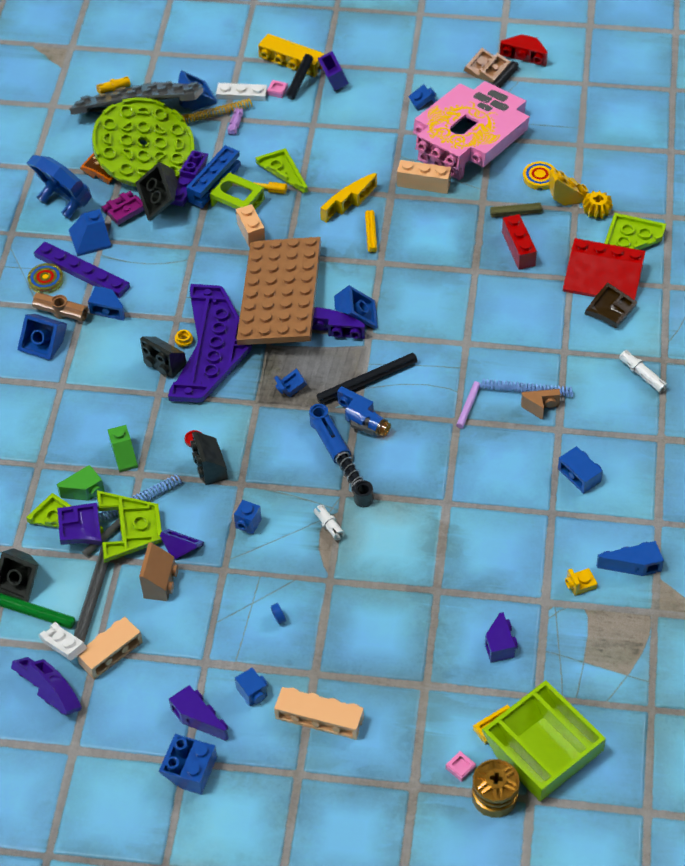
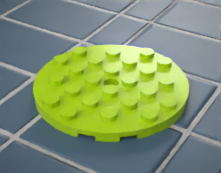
M137 97L123 99L122 102L115 105L112 104L103 111L101 116L97 118L93 128L92 148L98 163L110 176L124 184L137 187L136 182L158 162L166 166L176 165L181 169L192 150H194V138L191 128L187 126L184 118L175 109L172 110L166 107L165 103L154 99ZM145 140L148 144L143 146L139 141Z

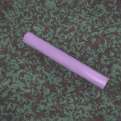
M477 381L472 385L456 424L460 429L465 425L480 388V383Z

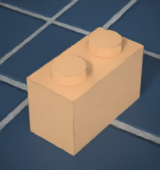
M253 205L236 209L237 225L248 246L250 247V242L265 240L264 226Z

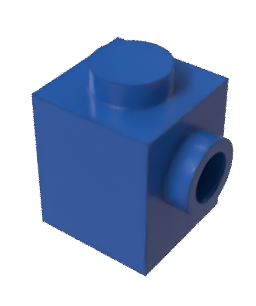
M242 500L234 513L235 528L254 534L262 520L261 507Z
M253 667L235 677L236 689L249 706L260 703L267 696V681L262 675L259 677Z

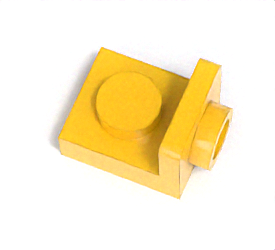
M572 568L567 570L565 583L575 596L597 588L598 583L589 568L574 573Z

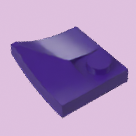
M97 503L57 508L61 545H102Z

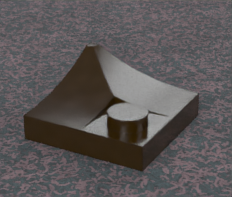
M607 282L587 307L584 314L600 319L617 328L636 307L638 302Z

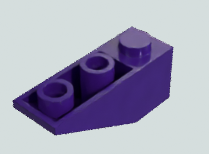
M188 685L169 698L170 709L182 724L224 741L228 740L227 724L223 719L219 720L215 716V710L210 704L206 705L204 703V699L198 690L194 691Z

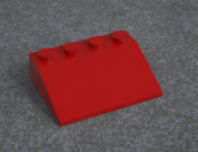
M575 238L571 249L563 292L596 297L608 282L635 300L646 251Z

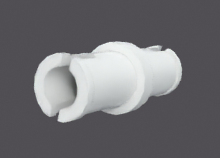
M324 505L317 506L321 512H318L315 508L314 514L322 522V527L329 531L334 540H340L339 533L343 537L345 532L337 524V519L330 515Z

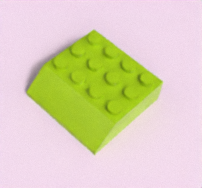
M546 680L482 729L495 756L515 767L519 775V781L540 802L602 753L606 738Z

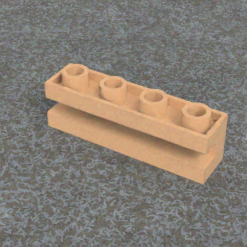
M282 687L274 708L275 719L357 740L359 726L362 725L364 719V708L357 704H347L335 698L320 697L315 693L300 692L295 688Z

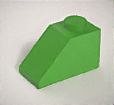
M122 425L108 429L110 445L119 473L138 468L127 426Z
M90 465L56 484L59 496L65 499L89 501L97 497V490L104 492L102 479Z

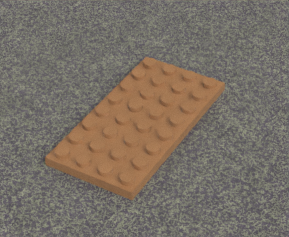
M320 237L250 242L237 333L238 345L311 341L321 250Z

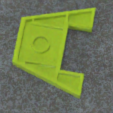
M97 490L98 511L118 510L122 541L102 542L104 563L147 548L148 542L153 544L162 542L158 504Z

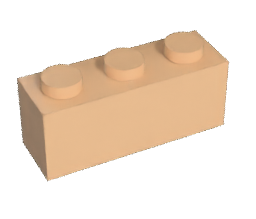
M400 160L397 170V187L448 194L451 183V167Z
M126 617L115 621L109 629L98 634L92 642L86 645L87 649L77 656L79 665L93 679H96L143 643L141 632Z

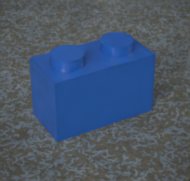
M577 446L559 457L558 470L583 494L601 483L603 470L589 458L586 452L581 451Z

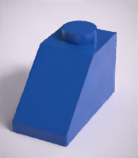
M95 286L88 300L90 314L124 321L123 305L114 291L105 287Z

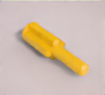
M255 183L264 187V189H268V192L286 194L287 184Z

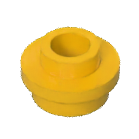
M180 330L175 335V343L180 347L189 346L193 342V336L188 330Z

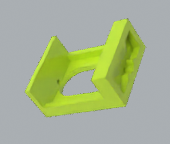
M229 172L211 190V206L214 207L217 202H221L234 209H238L252 204L256 210L265 200L264 187ZM232 183L252 191L244 201L226 193L232 187Z

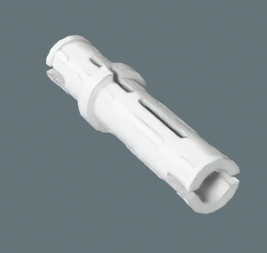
M628 350L621 353L619 359L628 365L633 373L641 376L659 393L666 390L668 384L647 368L641 359L634 357Z

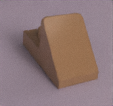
M560 390L522 392L521 407L538 418L543 419L544 408L559 407Z

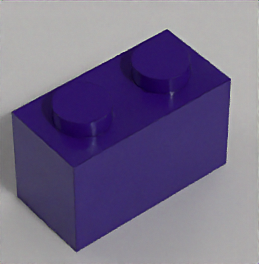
M333 51L318 58L334 91L349 84Z

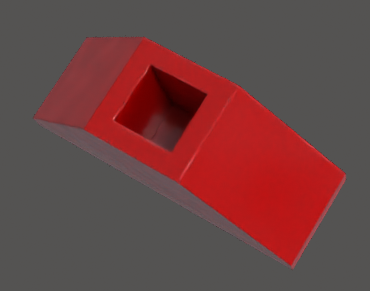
M521 34L501 40L500 55L542 66L547 65L548 52L538 38Z

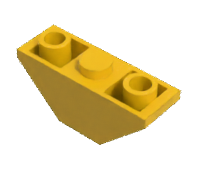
M553 167L550 169L549 190L553 199L564 206L583 203L586 194L589 192L588 188L584 184L577 183L574 178L566 176L563 171H558Z

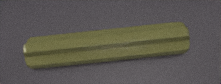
M541 203L490 207L491 217L541 213L542 211Z

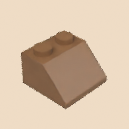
M148 542L139 575L143 598L168 601L169 594H172L174 590L173 578L177 577L178 565L175 564L174 556L157 545Z

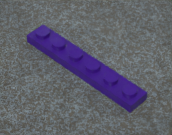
M45 241L34 251L36 258L93 286L112 289L117 298H120L130 288L128 281Z

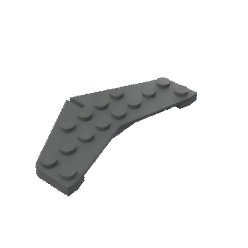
M172 81L153 82L152 84L150 82L130 88L121 87L114 92L98 94L93 97L83 96L80 98L81 100L75 102L69 109L71 115L87 113L92 108L115 105L122 102L123 99L137 97L154 100L180 97V101L196 100L203 93V87L198 82L190 84L172 83Z

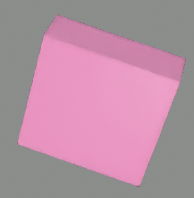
M272 80L267 89V95L283 98L288 89V83Z
M459 751L445 765V768L462 782L476 768V764Z

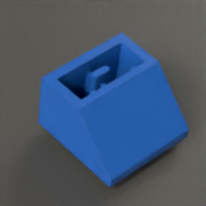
M174 734L159 773L181 789L202 795L217 759L216 747L209 743Z

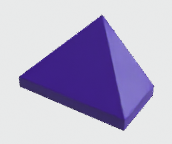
M170 529L160 533V537L169 554L174 556L175 559L204 544V541Z

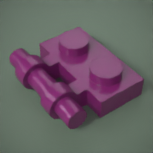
M131 191L119 194L118 198L107 201L101 207L104 213L108 212V216L117 225L144 211L141 199L137 195L133 196Z

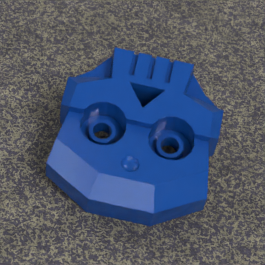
M32 155L27 162L40 180L45 183V187L36 198L45 204L53 192L69 200L70 202L61 212L66 218L70 219L78 207H85L91 199L92 195L88 186L82 183L66 166L53 158Z

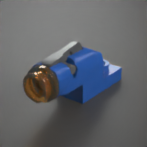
M341 386L337 391L338 403L346 408L345 420L351 423V427L376 437H386L390 431L391 423L374 412L373 401Z

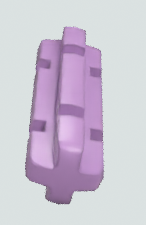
M242 108L234 109V114L227 129L230 135L237 133L243 116Z

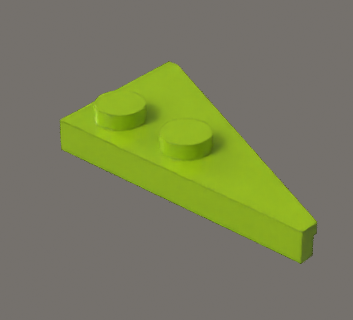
M286 148L255 157L257 165L301 192H308V187Z
M52 493L26 517L27 522L59 528L57 508L69 507L71 505ZM100 526V530H101V534H102L104 531H103V527Z

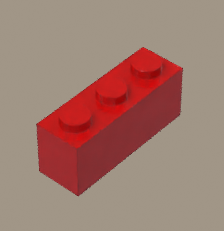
M520 214L503 217L502 234L518 270L536 266L537 251Z

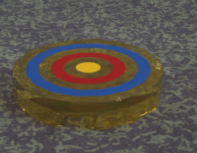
M50 263L35 266L28 273L29 287L33 291L42 294L58 290L63 284L62 270L57 265Z

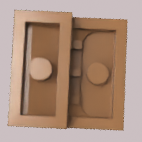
M481 48L465 66L464 71L478 79L493 82L509 65L510 61L499 53H496L494 56L484 48Z

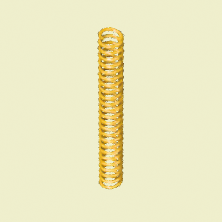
M248 98L247 100L244 99V101L241 100V102H240V101H238V102L235 101V103L232 102L231 104L229 103L228 105L225 104V106L222 105V107L219 105V107L216 106L215 108L213 107L212 109H211V108L206 109V110L203 109V112L200 110V112L197 111L196 113H195V112H194V113H190V114L187 113V116L184 114V116H182V117L184 118V121H185V117H186L187 123H189V119H188V116H189L190 121H191V123H192V117H193V119H194V122L196 121V120H195V115H196L197 121H199V119H198V114H199L200 120H202L201 113H202V115H203V119H205L204 112H205L206 117H207V119H208L207 111H208L209 116H210V118H211V111H212L213 117L215 116V115H214V110H215L216 116H218V114H217V109H218V111H219V115H221L220 108H221V110H222V114L224 115L223 107H224L225 112H226V114H227L226 106H227L228 111H229V113H230V112H231V111H230V106H231L232 112H234V110H233V105H234V108H236V104H237V106H238L239 109H240L239 103H240V105H241V108L243 109L242 102H243V104H244V108L246 109L245 101H246V103H247L248 108H249V102H250V104H251V107H253V105H252L251 100Z

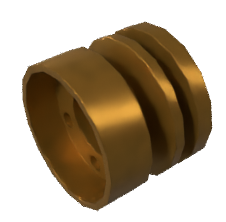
M489 759L482 762L476 768L473 775L472 802L475 808L485 816L498 818L508 815L515 808L518 800L519 775L515 767L507 761Z

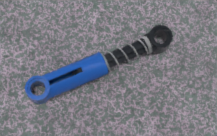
M314 404L309 410L311 427L318 433L333 461L340 464V469L343 471L344 476L347 477V482L351 484L355 504L359 507L370 506L373 503L372 484L363 480V477L358 474L359 470L355 469V464L351 462L350 450L331 420L328 408L323 404Z

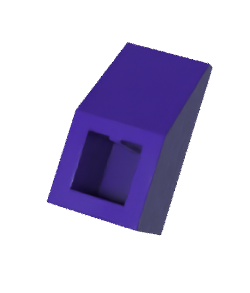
M504 612L498 614L485 635V648L490 663L514 658L515 649H518L516 637H512L510 632L512 631L511 622L509 619L506 620Z

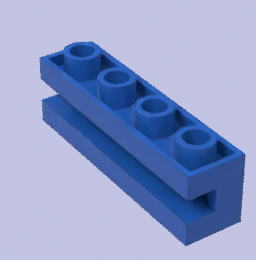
M225 145L186 187L188 202L203 208L210 200L211 190L229 172L234 174L241 166L240 161L237 160L240 152Z

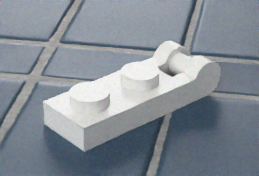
M56 622L50 625V629L46 632L43 631L39 634L43 643L70 661L87 649L83 641L61 628Z

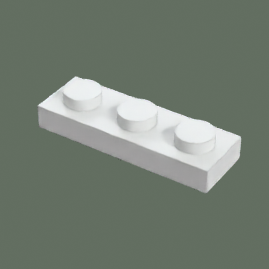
M218 83L216 99L247 100L249 98L251 101H266L267 85Z

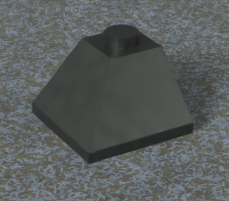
M15 548L2 551L0 557V593L29 602L39 566L30 554Z

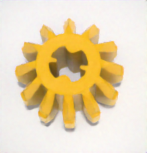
M600 190L599 192L592 191L591 194L587 193L583 200L584 213L588 214V217L594 216L595 219L597 217L603 219L604 216H608L613 206L611 196H608L607 192L601 193Z

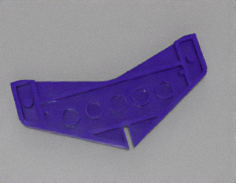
M190 285L189 291L198 342L177 381L173 382L170 387L169 401L203 402L252 350V344H237L240 318L225 289L219 285Z

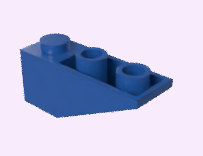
M656 541L643 542L636 546H626L619 550L605 551L598 554L596 566L600 569L645 576L662 572L664 559Z

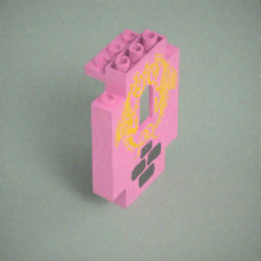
M486 81L474 90L459 83L414 119L413 133L417 135L415 147L418 150L417 160L426 164L451 167V177L459 181L464 177L465 164L468 161L484 168L528 130L530 116L524 114L526 100ZM464 117L477 123L464 134H455L450 130Z

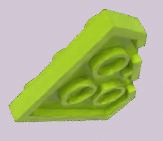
M614 213L605 244L641 250L662 241L666 224Z

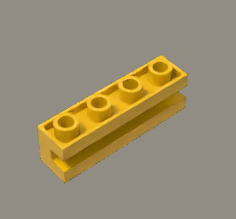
M267 34L258 44L259 57L297 71L304 55L309 54L313 57V61L307 75L316 77L318 69L322 70L318 60L319 57L324 55L322 52L271 34Z

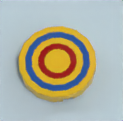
M541 161L528 164L523 171L524 183L532 189H548L550 169L553 166Z

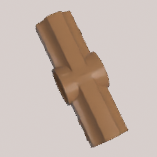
M36 293L33 297V308L53 313L58 319L68 317L85 321L87 318L88 306L67 301V298L63 295L53 297Z

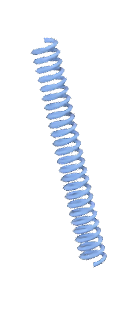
M484 378L482 384L480 383V389L482 387L486 389L487 387L489 390L491 387L493 390L495 386V390L499 389L500 391L502 388L504 391L506 388V391H509L510 387V391L514 390L516 392L517 390L518 393L520 389L521 392H524V389L525 392H528V389L529 391L559 389L561 395L563 391V397L565 394L567 397L569 394L570 397H573L571 386L569 390L567 386L564 390V386L560 389V386L554 385L553 388L551 384L549 389L547 384L545 389V384L543 386L539 384L538 386L536 383L534 387L532 383L530 388V383L526 386V382L524 385L520 382L519 385L517 381L515 386L513 381L511 387V381L508 383L506 380L504 384L502 380L500 385V380H498L496 385V380L493 382L490 379L489 383V379H487L485 383Z
M174 474V477L171 476L170 478H167V480L164 479L163 482L161 481L160 483H157V485H153V487L150 486V489L147 488L146 490H143V492H140L139 494L137 493L136 496L133 495V497L129 498L135 497L136 499H138L139 496L140 499L143 500L141 496L142 494L145 500L147 501L148 499L145 496V493L147 494L148 498L151 499L148 490L150 491L152 497H154L152 489L154 490L155 495L158 496V493L155 490L156 487L159 494H161L158 485L161 487L162 491L165 492L164 488L162 487L163 484L165 489L168 491L165 482L171 489L172 487L169 483V480L173 487H175V484L173 483L172 478L174 479L176 485H178V482L175 476L178 478L180 484H182V481L176 474ZM102 511L101 513H99V521L101 524L103 522L100 518V515L103 518L104 522H106L103 513L105 514L107 520H109L107 512L113 519V516L110 511Z

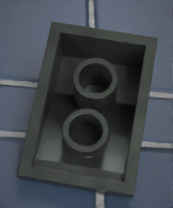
M158 162L136 182L148 221L153 220L175 200L178 183L175 172L172 168L161 162Z

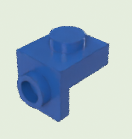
M424 84L408 96L418 110L430 100L434 103L437 102L435 91L431 87L428 89Z
M297 368L283 379L278 376L274 377L277 382L275 386L281 394L285 393L288 397H292L308 385Z

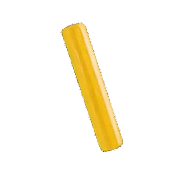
M367 210L365 212L368 252L375 253L377 251L375 212Z

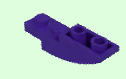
M192 150L179 171L180 177L177 180L175 200L171 203L172 205L183 207L186 201H188L186 187L206 166L207 153Z
M314 307L312 330L328 331V336L336 338L365 339V324L342 312Z
M29 657L12 661L11 669L38 687L37 695L45 700L47 704L52 705L65 715L81 711L82 706L68 682L44 659L33 661Z

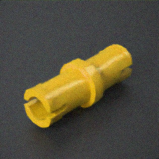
M128 76L97 84L96 89L99 94H104L110 91L114 92L121 87H130L131 83Z

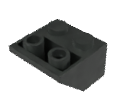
M142 336L140 338L143 361L148 367H153L162 375H167L172 379L185 367L186 357L185 353L158 337Z
M196 431L192 432L193 440L190 441L194 463L198 465L199 478L204 479L205 485L228 479L227 467L217 439Z

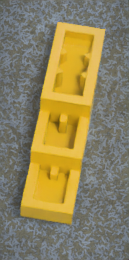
M372 173L332 196L320 207L321 220L327 223L336 212L343 214L351 205L358 207L377 187V174Z

